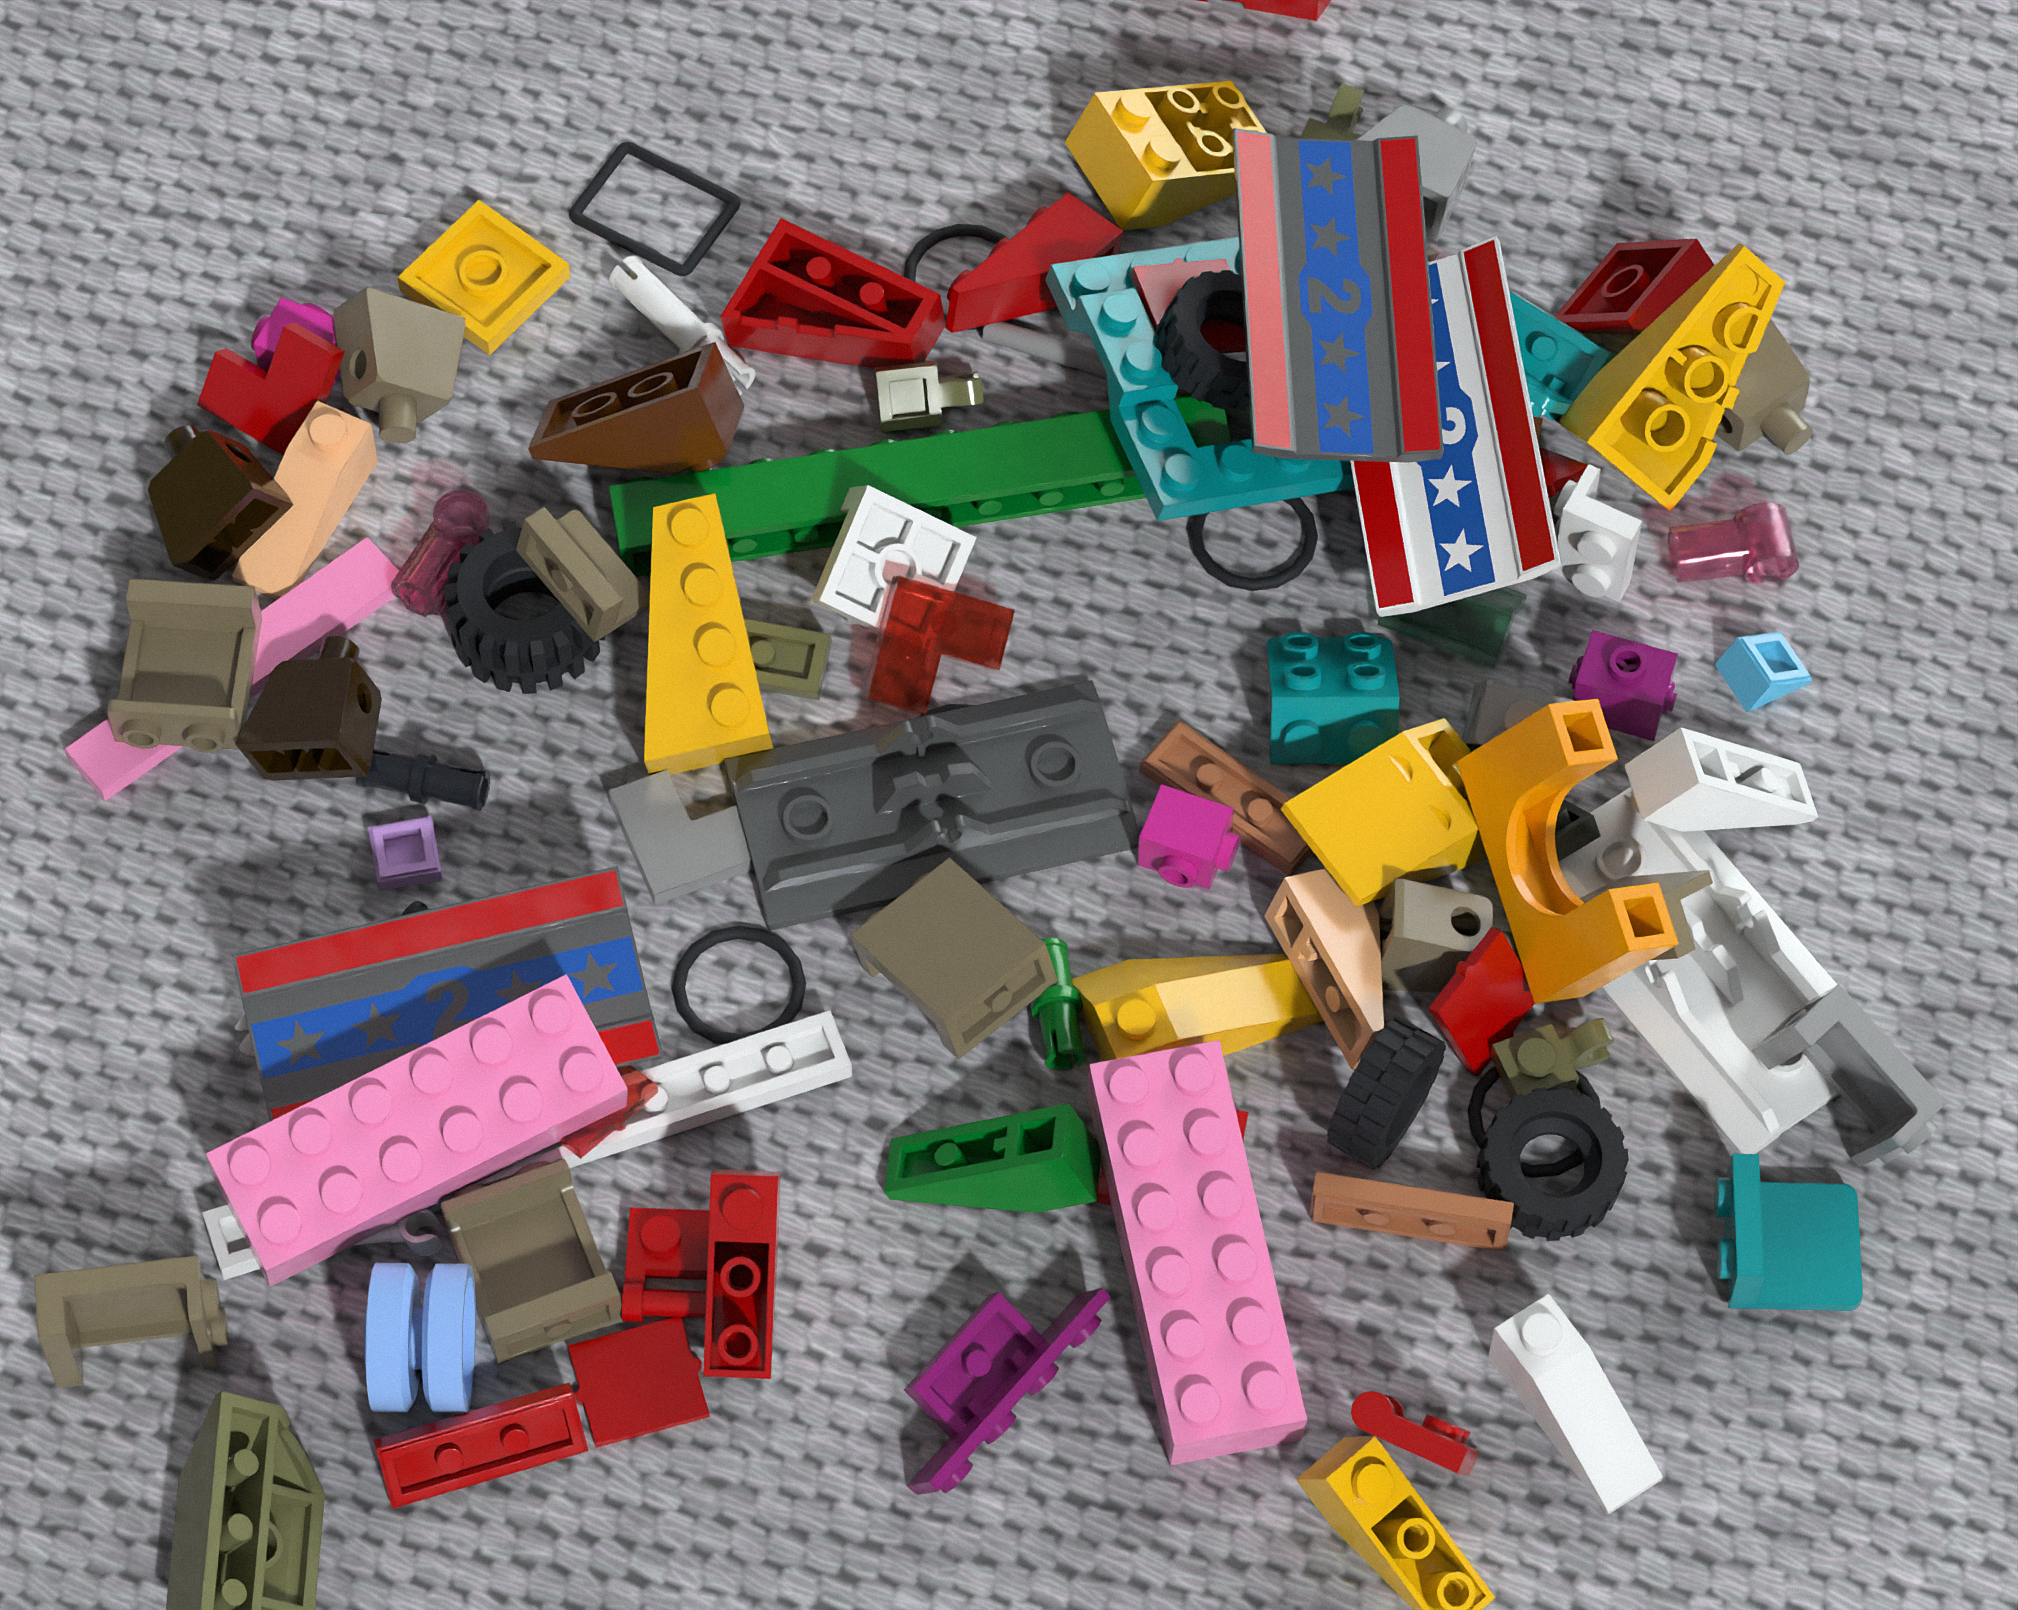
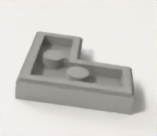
M668 769L608 790L610 804L654 905L754 870L737 805L691 821Z

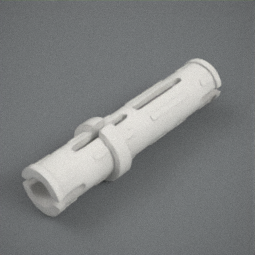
M629 256L622 260L624 265L631 270L629 275L619 265L613 269L609 278L610 285L615 290L621 292L680 349L679 354L716 342L733 382L737 379L746 389L751 386L756 375L755 369L751 365L746 364L723 342L724 335L722 331L713 323L702 322L643 265V262L637 256ZM736 386L739 395H741V390Z

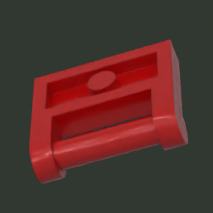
M630 1207L625 1280L622 1292L623 1322H643L644 1316L705 1318L706 1291L646 1289V1278L707 1280L709 1210Z
M1364 1392L1357 1396L1352 1403V1420L1361 1430L1457 1474L1470 1475L1480 1453L1479 1450L1466 1445L1471 1432L1429 1414H1426L1423 1423L1419 1424L1405 1417V1410L1400 1401L1379 1392Z

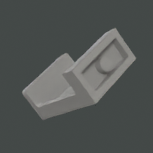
M1840 984L1796 1008L1752 1050L1768 1070L1801 1052L1804 1053L1873 1131L1872 1136L1850 1157L1859 1167L1877 1158L1884 1164H1887L1903 1151L1907 1154L1912 1152L1937 1129V1126L1930 1119L1947 1104Z

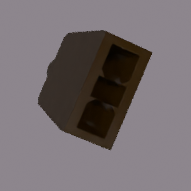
M186 425L174 429L165 438L164 446L172 460L150 480L148 493L172 565L209 581H214L293 506V503L256 457L243 444L209 429L199 432L196 427Z
M328 636L323 640L317 659L282 661L275 666L235 743L263 779L277 781L368 777L382 697L378 687L357 662L360 650L351 640L341 636Z

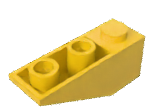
M1376 1436L1344 1437L1296 1479L1329 1525L1413 1610H1482L1496 1598Z

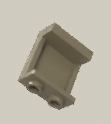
M129 579L126 604L131 621L117 700L109 701L107 711L115 742H125L132 747L150 749L158 745L188 746L195 751L203 753H214L221 749L239 750L235 743L247 718L262 624V615L255 587Z
M950 857L930 873L919 877L911 888L881 911L870 915L861 927L850 934L863 969L871 977L881 973L935 1023L943 1046L958 1060L1039 997L1047 987L1058 982L1045 942Z
M565 1159L552 1163L547 1161L530 1163L519 1169L511 1178L488 1186L482 1183L466 1186L458 1190L451 1199L441 1203L440 1207L445 1230L459 1264H470L473 1268L476 1310L498 1365L622 1320V1304L619 1290L612 1273H607L573 1188L571 1172Z
M198 1255L34 1275L38 1339L57 1388L84 1385L82 1348L194 1335L204 1370L218 1368L217 1346H225L229 1343L226 1311L224 1305H220L216 1278L205 1279Z

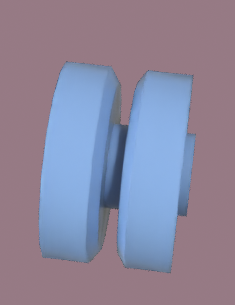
M375 1263L371 1272L364 1325V1359L370 1409L373 1412H408L416 1399L420 1370H422L425 1400L434 1413L469 1412L473 1393L476 1348V1299L472 1266L470 1264H435L426 1280L424 1304L421 1306L419 1279L409 1263Z

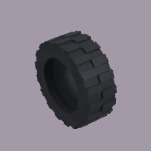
M1212 270L1201 272L1199 277L1194 278L1192 276L1185 281L1182 288H1179L1158 324L1156 334L1159 336L1155 344L1162 355L1161 364L1165 372H1169L1174 378L1173 382L1180 389L1184 388L1192 394L1191 397L1199 402L1203 400L1212 404V407L1222 410L1225 407L1234 408V411L1246 410L1249 407L1247 361L1235 360L1219 353L1204 339L1200 332L1202 323L1209 318L1228 320L1244 328L1241 275L1234 274L1230 270H1222L1215 273Z
M1399 1016L1390 1020L1375 1037L1350 1077L1331 1118V1124L1327 1132V1143L1373 1169L1379 1168L1391 1156L1424 1104L1443 1062V1055L1446 1050L1445 1042Z
M1545 1087L1536 1088L1530 1094L1523 1096L1521 1093L1513 1097L1505 1109L1501 1107L1494 1115L1477 1157L1476 1168H1480L1477 1181L1480 1191H1484L1487 1199L1514 1203L1510 1229L1514 1227L1523 1232V1236L1532 1239L1537 1236L1547 1238V1241H1560L1561 1237L1571 1235L1574 1238L1584 1234L1585 1229L1588 1227H1596L1603 1221L1607 1211H1611L1627 1175V1172L1624 1170L1629 1161L1628 1149H1624L1623 1140L1625 1136L1620 1126L1616 1127L1611 1120L1612 1115L1605 1107L1601 1109L1593 1103V1098L1583 1093L1581 1096L1571 1093L1570 1089L1558 1087L1557 1090H1546ZM1542 1135H1557L1569 1140L1578 1148L1583 1157V1178L1577 1186L1564 1193L1551 1194L1536 1189L1526 1180L1521 1170L1520 1155L1525 1145L1532 1139Z

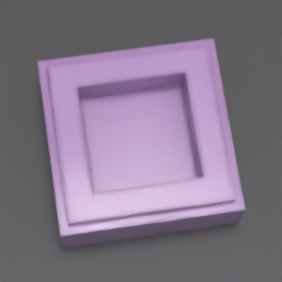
M431 816L368 827L379 891L443 880Z

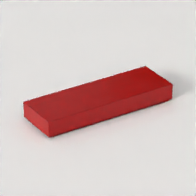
M570 1382L373 1440L392 1509L589 1451Z

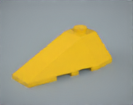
M1738 243L1593 377L1558 423L1598 457L1668 511H1671L1710 463L1717 443L1712 441L1725 409H1732L1740 392L1735 387L1748 355L1756 352L1785 281L1749 249Z
M1285 953L1128 959L1072 979L1073 987L1078 989L1083 1004L1082 1016L1102 1062L1217 1040L1220 1041L1224 1056L1324 1021Z

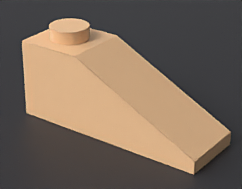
M316 402L288 445L274 477V480L291 499L293 506L240 557L232 575L233 581L244 586L255 587L256 591L276 600L303 581L378 463L371 423L322 402Z
M1326 868L1284 877L1264 917L1352 1070L1356 1069L1375 1037L1384 1029L1379 913L1375 908L1374 901L1356 907Z

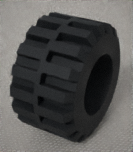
M516 521L503 523L504 531L496 534L488 528L478 534L479 544L477 546L467 542L459 551L460 563L452 562L447 572L449 584L445 585V601L453 646L457 647L458 658L465 667L472 665L474 676L483 683H486L492 675L495 676L496 688L506 692H510L513 683L522 684L523 694L537 693L536 683L546 681L550 691L562 687L563 674L568 672L572 678L576 679L585 672L584 658L592 662L595 661L600 653L599 640L593 642L575 618L565 609L516 551L522 528H517ZM524 592L543 593L558 601L556 606L546 614L529 620L509 619L494 611L505 599Z

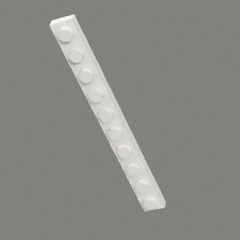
M829 1010L624 1076L622 1079L628 1088L627 1108L478 1183L488 1186L511 1178L522 1167L538 1161L552 1163L565 1159L568 1167L572 1168L852 1077V1064L832 1013ZM452 1196L428 1207L427 1209H429L432 1212L440 1211L441 1203L451 1199ZM228 1205L202 1212L223 1280L260 1269Z

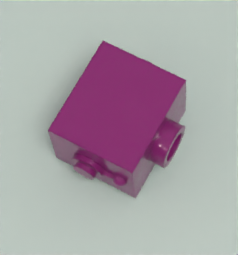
M1592 630L1584 656L1578 657L1576 661L1577 666L1573 665L1568 683L1572 684V689H1574L1572 700L1598 699L1608 729L1655 741L1662 715H1667L1668 711H1673L1677 698V693H1673L1675 683L1672 679L1678 653Z

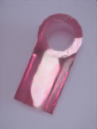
M453 490L444 494L436 501L433 509V522L391 583L392 594L405 605L406 609L426 618L427 615L439 616L446 606L445 585L449 584L447 572L451 563H460L459 551L467 542L477 546L479 544L478 534L489 528L488 505L481 496L468 490ZM457 528H467V529H470L469 531H466V532L453 531V530H455V529H457Z
M1773 502L1753 504L1740 510L1733 519L1669 527V558L1673 576L1677 579L1678 583L1744 575L1745 579L1750 583L1758 584L1764 583L1763 577L1772 576L1773 581L1785 580L1796 573L1799 568L1787 511L1781 504Z

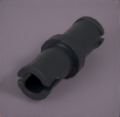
M374 748L368 777H356V782L358 786L362 787L369 786L408 794L410 801L426 804L429 799L472 807L474 810L481 811L488 798L490 773L488 770H475L438 762L434 754L421 752L417 757Z

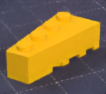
M714 493L653 507L644 763L650 776L668 769L671 775L722 764L724 759L774 749L716 495Z

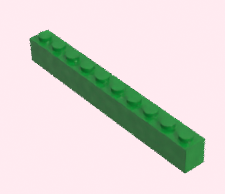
M1190 393L1174 398L1196 447L1232 442L1225 409L1212 407V404L1203 400L1199 402L1192 398ZM1110 409L1087 413L1068 411L1059 413L1052 418L1022 423L1003 421L990 428L963 432L944 430L930 437L905 441L885 439L874 442L866 447L839 451L820 449L807 456L781 460L761 458L751 461L747 465L722 469L708 468L702 471L691 470L683 475L657 479L637 477L628 480L624 484L609 486L619 558L636 577L651 575L653 507L714 493L722 517L731 562L833 547L847 516L846 512L841 511L842 505L850 487L869 485L954 527L1146 498L1111 423Z

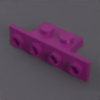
M1103 1288L1077 1294L1042 1335L999 1292L989 1294L904 1389L922 1410L950 1437L909 1482L907 1487L915 1494L921 1495L937 1492L940 1489L943 1493H947L957 1486L972 1469L973 1464L968 1460V1457L983 1441L987 1444L994 1442L1012 1425L1016 1415L1011 1409L1027 1392L1030 1396L1035 1395L1053 1379L1059 1370L1054 1361L1069 1344L1073 1348L1079 1346L1098 1328L1102 1320L1098 1317L1097 1312L1111 1298Z

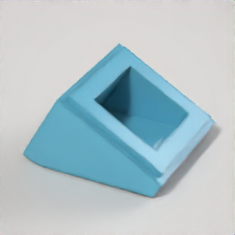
M1781 632L1737 637L1715 664L1746 712L1759 708L1812 681L1809 673Z

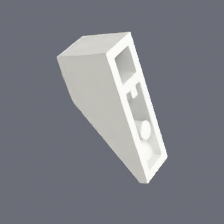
M1682 727L1624 765L1632 787L1631 800L1635 809L1641 815L1642 820L1678 831L1796 825L1819 818L1800 763Z
M1549 1294L1494 1328L1488 1356L1489 1360L1607 1515L1662 1480L1661 1472L1589 1345Z

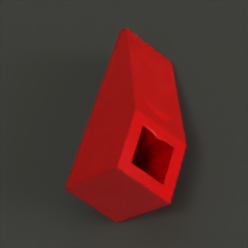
M1067 192L1049 208L1046 206L1039 208L1031 216L1026 227L1013 238H1003L993 247L987 259L973 271L965 270L955 278L947 292V300L950 302L945 328L954 333L1058 308L1046 283V277L1051 264L1118 255L1124 231Z
M714 1169L711 1173L703 1377L771 1379L781 1172Z

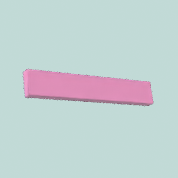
M368 537L261 611L262 624L250 699L264 689L275 666L282 661L308 659L321 649L323 640L326 637L342 635L407 589L405 576ZM108 718L66 747L65 752L71 764L102 799L106 801L183 746L158 745L150 749L132 747L125 742H115Z

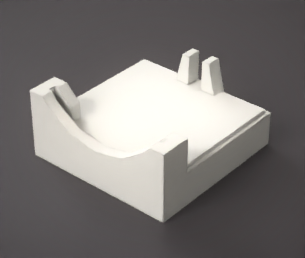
M869 485L850 487L841 511L846 512L847 516L811 601L846 617V622L849 624L862 625V630L884 635L919 652H929L977 537Z

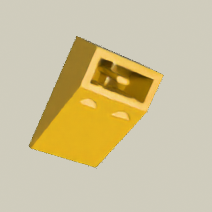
M1230 80L1094 93L1066 139L1065 145L1120 229L1124 231L1164 226L1235 194L1232 139L1234 128L1262 133L1267 132L1246 103L1242 93Z
M1445 718L1401 732L1285 802L1281 807V811L1298 831L1301 838L1308 844L1335 879L1338 886L1346 893L1356 907L1386 897L1395 878L1424 883L1472 866L1487 858L1457 761L1471 753V750Z

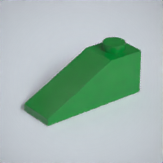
M1067 1103L891 1138L884 1193L889 1200L1039 1213L1096 1202L1101 1155L1097 1140L1071 1105Z

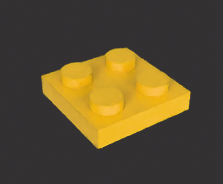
M478 200L397 278L399 291L413 301L464 317V338L490 356L571 276L569 263L485 203Z

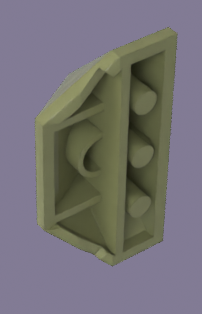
M225 1391L215 1395L178 1479L166 1610H315L325 1492L304 1449L288 1428L291 1422L283 1406Z

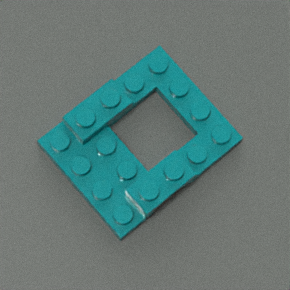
M1239 237L1051 264L1046 277V283L1068 330L1089 334L1105 368L1111 423L1157 521L1355 488L1350 461L1282 459L1252 453L1251 439L1196 447L1174 398L1179 387L1173 382L1174 378L1171 374L1165 372L1161 364L1162 355L1155 344L1158 335L1136 291L1130 273L1133 266L1173 263L1175 258H1182L1185 262L1226 259L1230 270L1234 274L1241 275Z

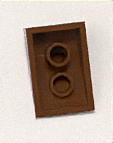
M712 342L548 401L528 450L532 458L536 460L673 473L691 467L692 471H702L717 465L725 458L741 418L744 403L716 342Z

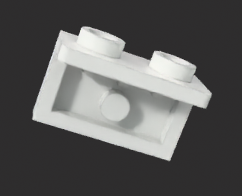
M1588 464L1578 483L1572 480L1567 481L1556 502L1554 514L1559 516V519L1554 529L1561 567L1552 570V572L1571 580L1578 590L1588 596H1607L1620 602L1631 581L1642 521L1595 500L1601 469Z

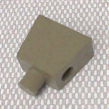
M365 287L334 309L333 318L337 347L345 351L340 363L344 397L350 404L379 412V437L382 440L390 443H407L416 438V422H422L448 405L453 397L465 331V318L383 291Z
M1771 318L1757 351L1748 355L1735 387L1740 392L1732 409H1725L1715 434L1737 451H1741L1766 434L1785 455H1789L1800 449L1809 440L1813 429L1798 414L1805 407L1810 378L1808 372Z
M1395 878L1378 910L1382 990L1440 993L1456 973L1457 964L1460 961L1465 962L1489 929L1493 927L1492 901L1484 896ZM1502 931L1521 963L1512 932Z

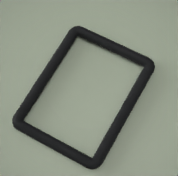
M624 142L615 149L571 207L569 218L574 224L675 275L687 276L693 272L736 214L741 202L736 194L634 143ZM627 153L728 203L683 265L582 215Z

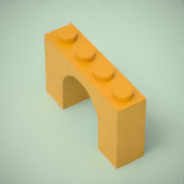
M1598 699L1548 704L1457 761L1535 1004L1584 997L1679 945L1659 882L1609 889L1584 903L1569 887L1558 862L1555 829L1558 812L1565 796L1575 785L1618 760Z

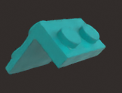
M1509 291L1532 414L1538 418L1543 415L1555 421L1558 414H1566L1593 377L1616 354L1520 295Z
M1291 632L1282 637H1274L1267 641V664L1271 695L1270 764H1350L1398 735L1400 696L1393 644L1390 639L1379 637L1369 632H1354L1345 637H1316L1306 632Z
M1732 1154L1726 1178H1716L1714 1187L1715 1217L1724 1218L1725 1239H1718L1717 1276L1718 1279H1727L1728 1308L1852 1311L1858 1308L1863 1297L1858 1196L1856 1190L1848 1184L1760 1182L1759 1154Z

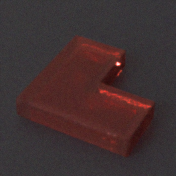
M900 575L893 576L861 698L917 714H926L941 656L985 669L1000 670L1015 610Z

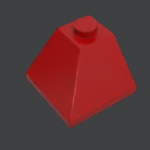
M1697 238L1616 243L1554 317L1580 333L1639 335L1714 266V263Z

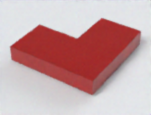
M297 323L283 327L268 371L228 348L216 351L197 406L284 456L288 445L316 402L327 403L345 351Z

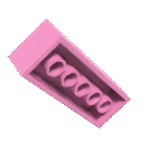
M566 974L206 1153L210 1172L269 1287L454 1195L458 1190L476 1184L627 1108L628 1088Z
M1211 1041L1089 1064L1086 1092L1170 1466L1302 1440L1307 1416L1220 1041Z

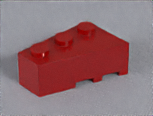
M780 218L720 316L728 346L868 368L924 362L946 325L939 293Z

